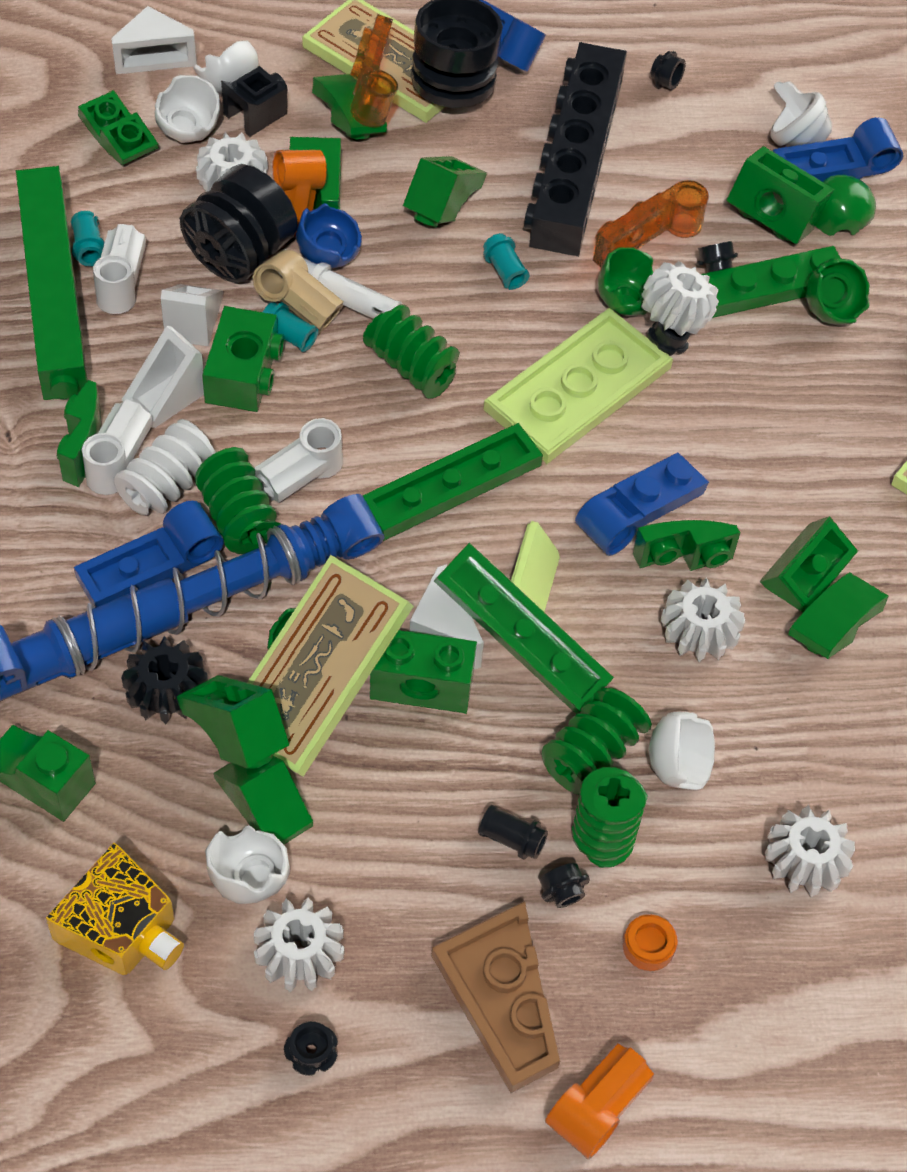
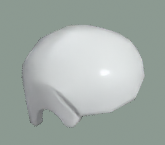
M238 41L228 47L220 57L210 54L206 55V67L201 68L196 64L193 69L198 77L210 82L218 94L222 95L221 80L232 83L257 68L258 55L249 41Z
M196 75L176 76L172 79L169 87L164 92H159L155 103L156 124L164 134L181 143L202 140L213 131L218 121L220 111L219 94L210 82Z
M684 711L668 713L659 721L653 730L648 751L651 768L664 784L689 790H700L710 779L715 754L714 733L710 721L697 718L696 713Z
M245 826L239 834L234 836H227L222 831H219L205 850L206 865L211 882L223 898L237 904L257 903L277 894L285 885L290 873L287 848L274 834L256 831L251 826Z

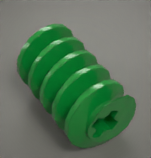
M400 304L391 311L380 313L369 323L364 331V344L367 347L373 348L377 356L385 358L387 364L391 368L397 369L403 378L409 379L413 387L422 390L426 398L433 399L440 396L449 387L456 375V363L460 355L459 350L455 346L446 348L447 340L443 336L434 337L435 331L430 325L422 327V319L418 315L410 316V309L406 305Z
M238 447L225 448L212 454L199 466L195 475L196 486L202 492L203 501L209 507V513L216 522L218 532L223 536L225 547L230 552L236 554H245L259 548L256 538L257 533L261 534L267 544L269 528L273 529L274 526L277 527L281 523L275 521L277 513L269 505V496L262 491V482L255 476V468L248 462L247 452L243 448Z
M614 688L601 689L595 694L593 701L588 702L582 707L580 714L573 716L569 720L567 727H563L556 733L554 740H550L543 746L541 754L548 773L566 790L580 795L582 781L592 771L602 767H613L612 758H623L626 755L625 745H636L639 741L638 732L644 734L651 729L652 723L649 715L640 704L624 692Z
M616 767L599 768L592 771L583 780L572 826L573 842L579 851L587 856L590 862L600 868L614 867L623 863L633 851L648 795L643 785L628 771Z

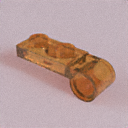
M377 14L372 29L364 27L350 72V76L357 78L353 91L354 98L351 105V114L359 123L369 127H379L386 122L398 90V83L395 78L389 73L379 70L393 19Z
M685 180L676 183L662 193L655 194L646 201L637 202L629 212L615 221L606 222L597 231L593 261L602 268L607 254L616 248L633 247L639 249L667 230L681 238L696 236L702 230L709 199L707 189L698 182Z

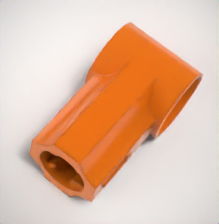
M277 150L274 154L272 165L273 180L283 189L292 202L297 215V227L304 209L313 210L316 189H322L325 185L327 168L325 156L321 150Z
M618 1043L581 1085L575 1083L562 1095L547 1115L545 1123L589 1160L600 1150L615 1131L620 1122L618 1118L652 1081L654 1073L641 1055L631 1047L627 1048Z

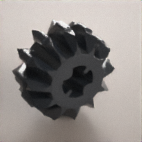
M164 636L160 646L155 648L144 641L141 647L142 655L129 654L127 659L128 669L123 671L121 676L123 688L127 691V703L131 708L140 707L141 716L145 720L159 713L161 721L166 725L170 719V714L175 712L186 719L187 716L182 714L177 696L208 680L207 672L203 669V658L199 652L190 653L189 645L186 644L185 640L174 647H170L169 640Z

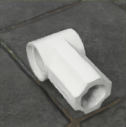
M118 224L115 229L108 230L101 258L93 266L96 303L106 313L121 314L133 308L136 302L135 285L146 246V238L133 225Z
M127 399L122 403H115L98 434L89 437L83 444L82 455L86 483L97 494L109 495L118 492L114 485V477L119 471L127 470V465L134 458L153 424L152 414L144 410L140 403Z
M324 418L313 419L302 427L300 438L255 467V476L262 482V491L269 496L271 501L275 500L279 503L315 478H329L341 470L343 453L340 428L331 420Z

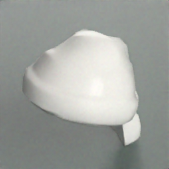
M789 81L784 83L776 82L774 88L786 102V107L772 126L770 132L771 139L778 146L785 145L788 147L825 141L832 132V123L823 95L819 92L802 93Z

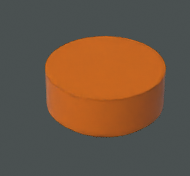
M651 914L639 916L626 929L623 939L624 954L632 965L641 970H660L666 967L674 957L678 943L676 931L666 919Z

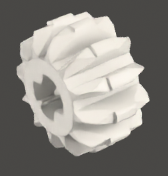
M225 132L221 140L209 137L207 146L200 147L199 154L197 155L196 177L199 180V185L203 186L205 192L210 191L215 181L231 167L239 164L254 166L267 174L268 159L265 156V151L261 150L257 140L247 141L243 133L234 138L229 137Z
M680 261L675 265L663 262L660 268L655 269L654 273L649 275L644 284V291L642 293L644 300L641 307L651 313V321L663 324L664 330L668 328L674 329L680 336L686 331L696 335L700 329L704 328L708 321H711L717 310L716 306L719 303L716 298L718 289L714 285L709 284L710 277L699 274L696 271V267L692 269L687 268Z
M707 577L701 582L700 587L687 580L682 585L681 591L672 590V593L667 598L666 608L663 609L661 622L662 626L666 628V643H679L678 651L680 656L689 650L696 652L695 655L698 662L705 658L707 652L719 660L724 655L726 649L733 650L738 644L739 632L743 630L745 617L744 613L739 611L741 606L740 597L726 596L728 592L726 583L715 589L710 587Z
M809 805L802 809L799 816L788 810L782 816L780 824L772 826L767 838L770 845L767 846L765 851V861L775 864L772 871L773 879L784 877L790 879L788 885L790 893L796 891L799 885L806 887L811 898L819 893L821 886L832 892L837 889L841 881L840 878L847 877L853 867L850 858L855 851V842L845 839L848 831L847 823L838 825L830 823V810L824 812L820 818L814 816Z
M309 897L302 903L301 909H294L293 904L288 899H285L282 903L283 914L280 915L267 910L263 916L266 927L256 928L254 931V943L260 946L254 951L255 962L258 966H267L265 977L270 983L285 976V989L289 992L296 987L297 980H304L305 986L313 991L316 988V974L331 980L335 974V966L332 962L343 960L344 946L338 943L343 939V928L340 924L331 923L332 911L329 910V907L313 913V901ZM300 940L305 948L298 949L294 941Z

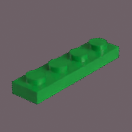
M829 246L701 274L708 275L710 277L709 284L714 285L718 289L716 298L719 303L712 318L805 298L808 279L812 272L825 261L833 258L841 259L835 246Z
M516 423L364 494L363 497L385 537L383 541L542 466L543 454L521 425Z
M470 542L434 580L443 591L576 715L580 714L582 707L588 702L593 701L595 694L605 688L614 678Z

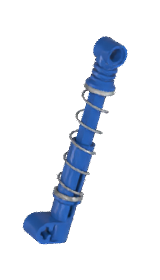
M352 494L328 506L323 511L321 518L315 516L311 518L310 522L307 520L301 522L300 527L297 525L289 527L280 524L277 527L274 526L273 529L269 528L267 544L261 534L257 533L256 538L259 548L236 558L225 561L221 553L216 550L215 558L217 565L184 579L177 568H173L175 583L168 577L139 590L131 585L130 594L96 608L93 604L88 603L86 612L67 620L60 615L57 618L53 617V620L46 621L43 630L14 642L10 641L4 627L0 625V702L60 676L71 679L79 676L80 673L84 675L85 670L92 671L96 667L98 660L124 649L135 653L139 649L141 642L166 631L178 635L182 630L183 624L188 623V614L203 609L212 616L220 617L224 613L227 598L242 591L254 599L261 600L266 594L268 580L281 576L287 583L294 585L305 580L309 571L313 570L315 565L318 567L324 565L330 555L335 558L342 557L346 560L360 557L381 544L385 538L363 495ZM264 583L263 592L259 595H254L247 590ZM222 600V607L219 612H212L207 608V606Z

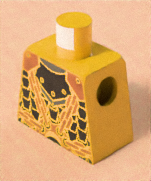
M115 843L107 849L46 917L51 937L55 942L121 975L129 974L144 956L163 970H167L177 961L184 948L183 942L167 932V929L174 921L171 900L125 851Z

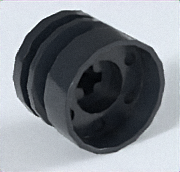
M431 0L419 9L415 19L413 41L415 49L412 55L411 80L413 88L423 98L436 105L461 108L482 103L493 93L497 78V57L501 45L503 26L500 16L491 6L479 0Z
M246 164L231 167L214 182L210 191L202 193L196 202L191 203L183 210L180 216L182 235L195 257L210 272L223 280L233 283L246 281L253 275L255 269L267 260L268 255L275 254L282 248L298 229L297 215L292 202L283 189L268 174Z

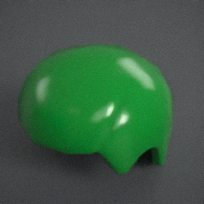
M833 175L823 181V183L832 187L834 191L816 224L819 230L829 236H833L840 230H850L851 235H855L872 222L875 216L876 199L867 184L861 179L849 175Z
M618 247L607 254L597 278V287L603 301L614 312L627 317L648 313L641 306L644 300L642 297L644 284L649 275L654 273L652 270L653 258L649 254L633 247Z
M833 258L820 264L812 272L808 279L805 296L810 311L821 321L834 325L856 323V319L870 306L868 298L870 284L865 270L854 261Z

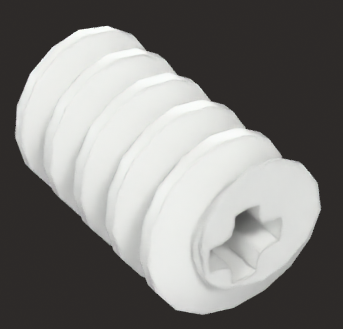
M180 419L177 420V423L171 424L166 429L164 435L158 436L153 441L152 446L143 449L139 458L132 459L126 467L127 470L119 471L114 477V485L121 498L133 511L141 515H148V509L151 508L157 513H164L168 508L164 498L176 502L181 496L178 487L189 490L193 485L191 475L195 477L199 466L216 451L205 434L196 425L188 420Z

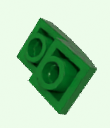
M350 74L313 77L312 93L325 101L327 106L331 108V123L346 132V136L354 139H367L370 137V133L387 132V122L377 103L364 86Z
M115 90L78 106V116L86 128L108 154L121 165L158 149L159 143L138 113L130 114Z
M91 380L85 383L78 395L73 394L65 406L64 418L67 422L69 434L62 438L57 449V459L59 460L63 481L80 487L85 479L82 455L83 444L89 437L98 434L102 423L96 382Z
M707 520L655 523L638 527L633 556L639 568L654 564L659 566L667 565L682 556L690 571L706 566L708 568H716L733 559L740 531L737 525Z
M849 572L825 590L791 626L788 635L804 644L809 651L829 659L853 643L857 630L861 625L884 610L889 595Z

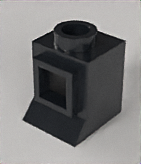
M259 66L232 83L221 80L223 115L229 119L243 111L244 130L249 137L287 114L288 88L286 82L278 73L274 72L270 75Z

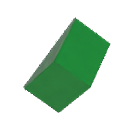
M273 756V759L266 765L253 769L229 763L213 773L214 779L248 824L256 831L274 834L285 845L313 827V820L283 760Z

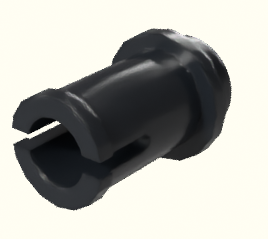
M494 805L487 809L478 831L480 836L490 838L518 851V857L523 860L527 857L537 859L548 837V831L541 828V822L534 820L532 823H529L498 809Z

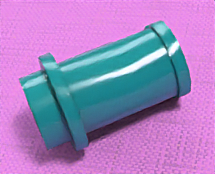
M91 211L77 212L71 218V227L75 239L71 247L72 254L84 266H94L95 262L101 258L105 241L100 238L97 215L93 217L94 213Z
M498 233L485 241L483 256L485 261L493 264L503 281L504 287L514 290L523 286L528 281L530 274L515 252L516 245L511 237H506L503 233Z
M271 302L263 310L264 313L277 315L278 334H284L286 341L298 347L302 352H306L312 347L319 333V329L316 326L289 312L288 305L283 302L279 304Z

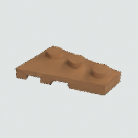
M525 901L432 947L431 957L510 1093L558 1069L560 1064L547 999L544 998L539 976L536 949L532 944L529 931V918Z

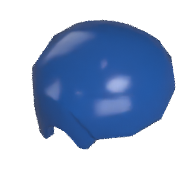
M324 203L312 211H309L308 208L304 209L298 225L296 241L300 253L306 259L316 264L321 262L327 263L333 269L348 264L358 255L362 235L357 221L347 212L329 207Z

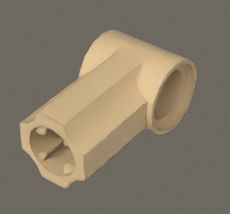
M286 249L280 251L259 265L254 271L253 285L256 292L267 301H281L285 303L301 319L316 326L319 329V333L329 326L343 307V301L308 273L305 259L293 250Z

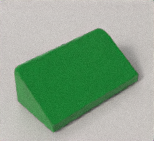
M830 516L814 521L800 533L763 576L760 583L767 590L803 613L830 586L858 550Z

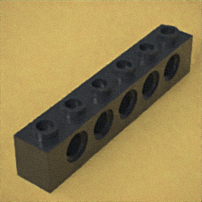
M579 42L576 57H568L563 82H568V86L560 85L556 103V110H560L561 113L560 115L552 114L548 138L553 139V143L544 144L540 168H544L545 173L537 172L532 198H537V203L528 204L524 221V228L531 229L529 244L531 248L577 257L580 255L623 81L627 55L625 50Z

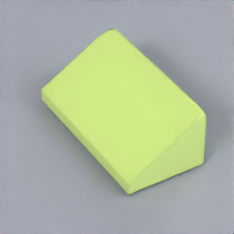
M531 521L526 528L511 582L545 612L560 556L557 548L540 524Z

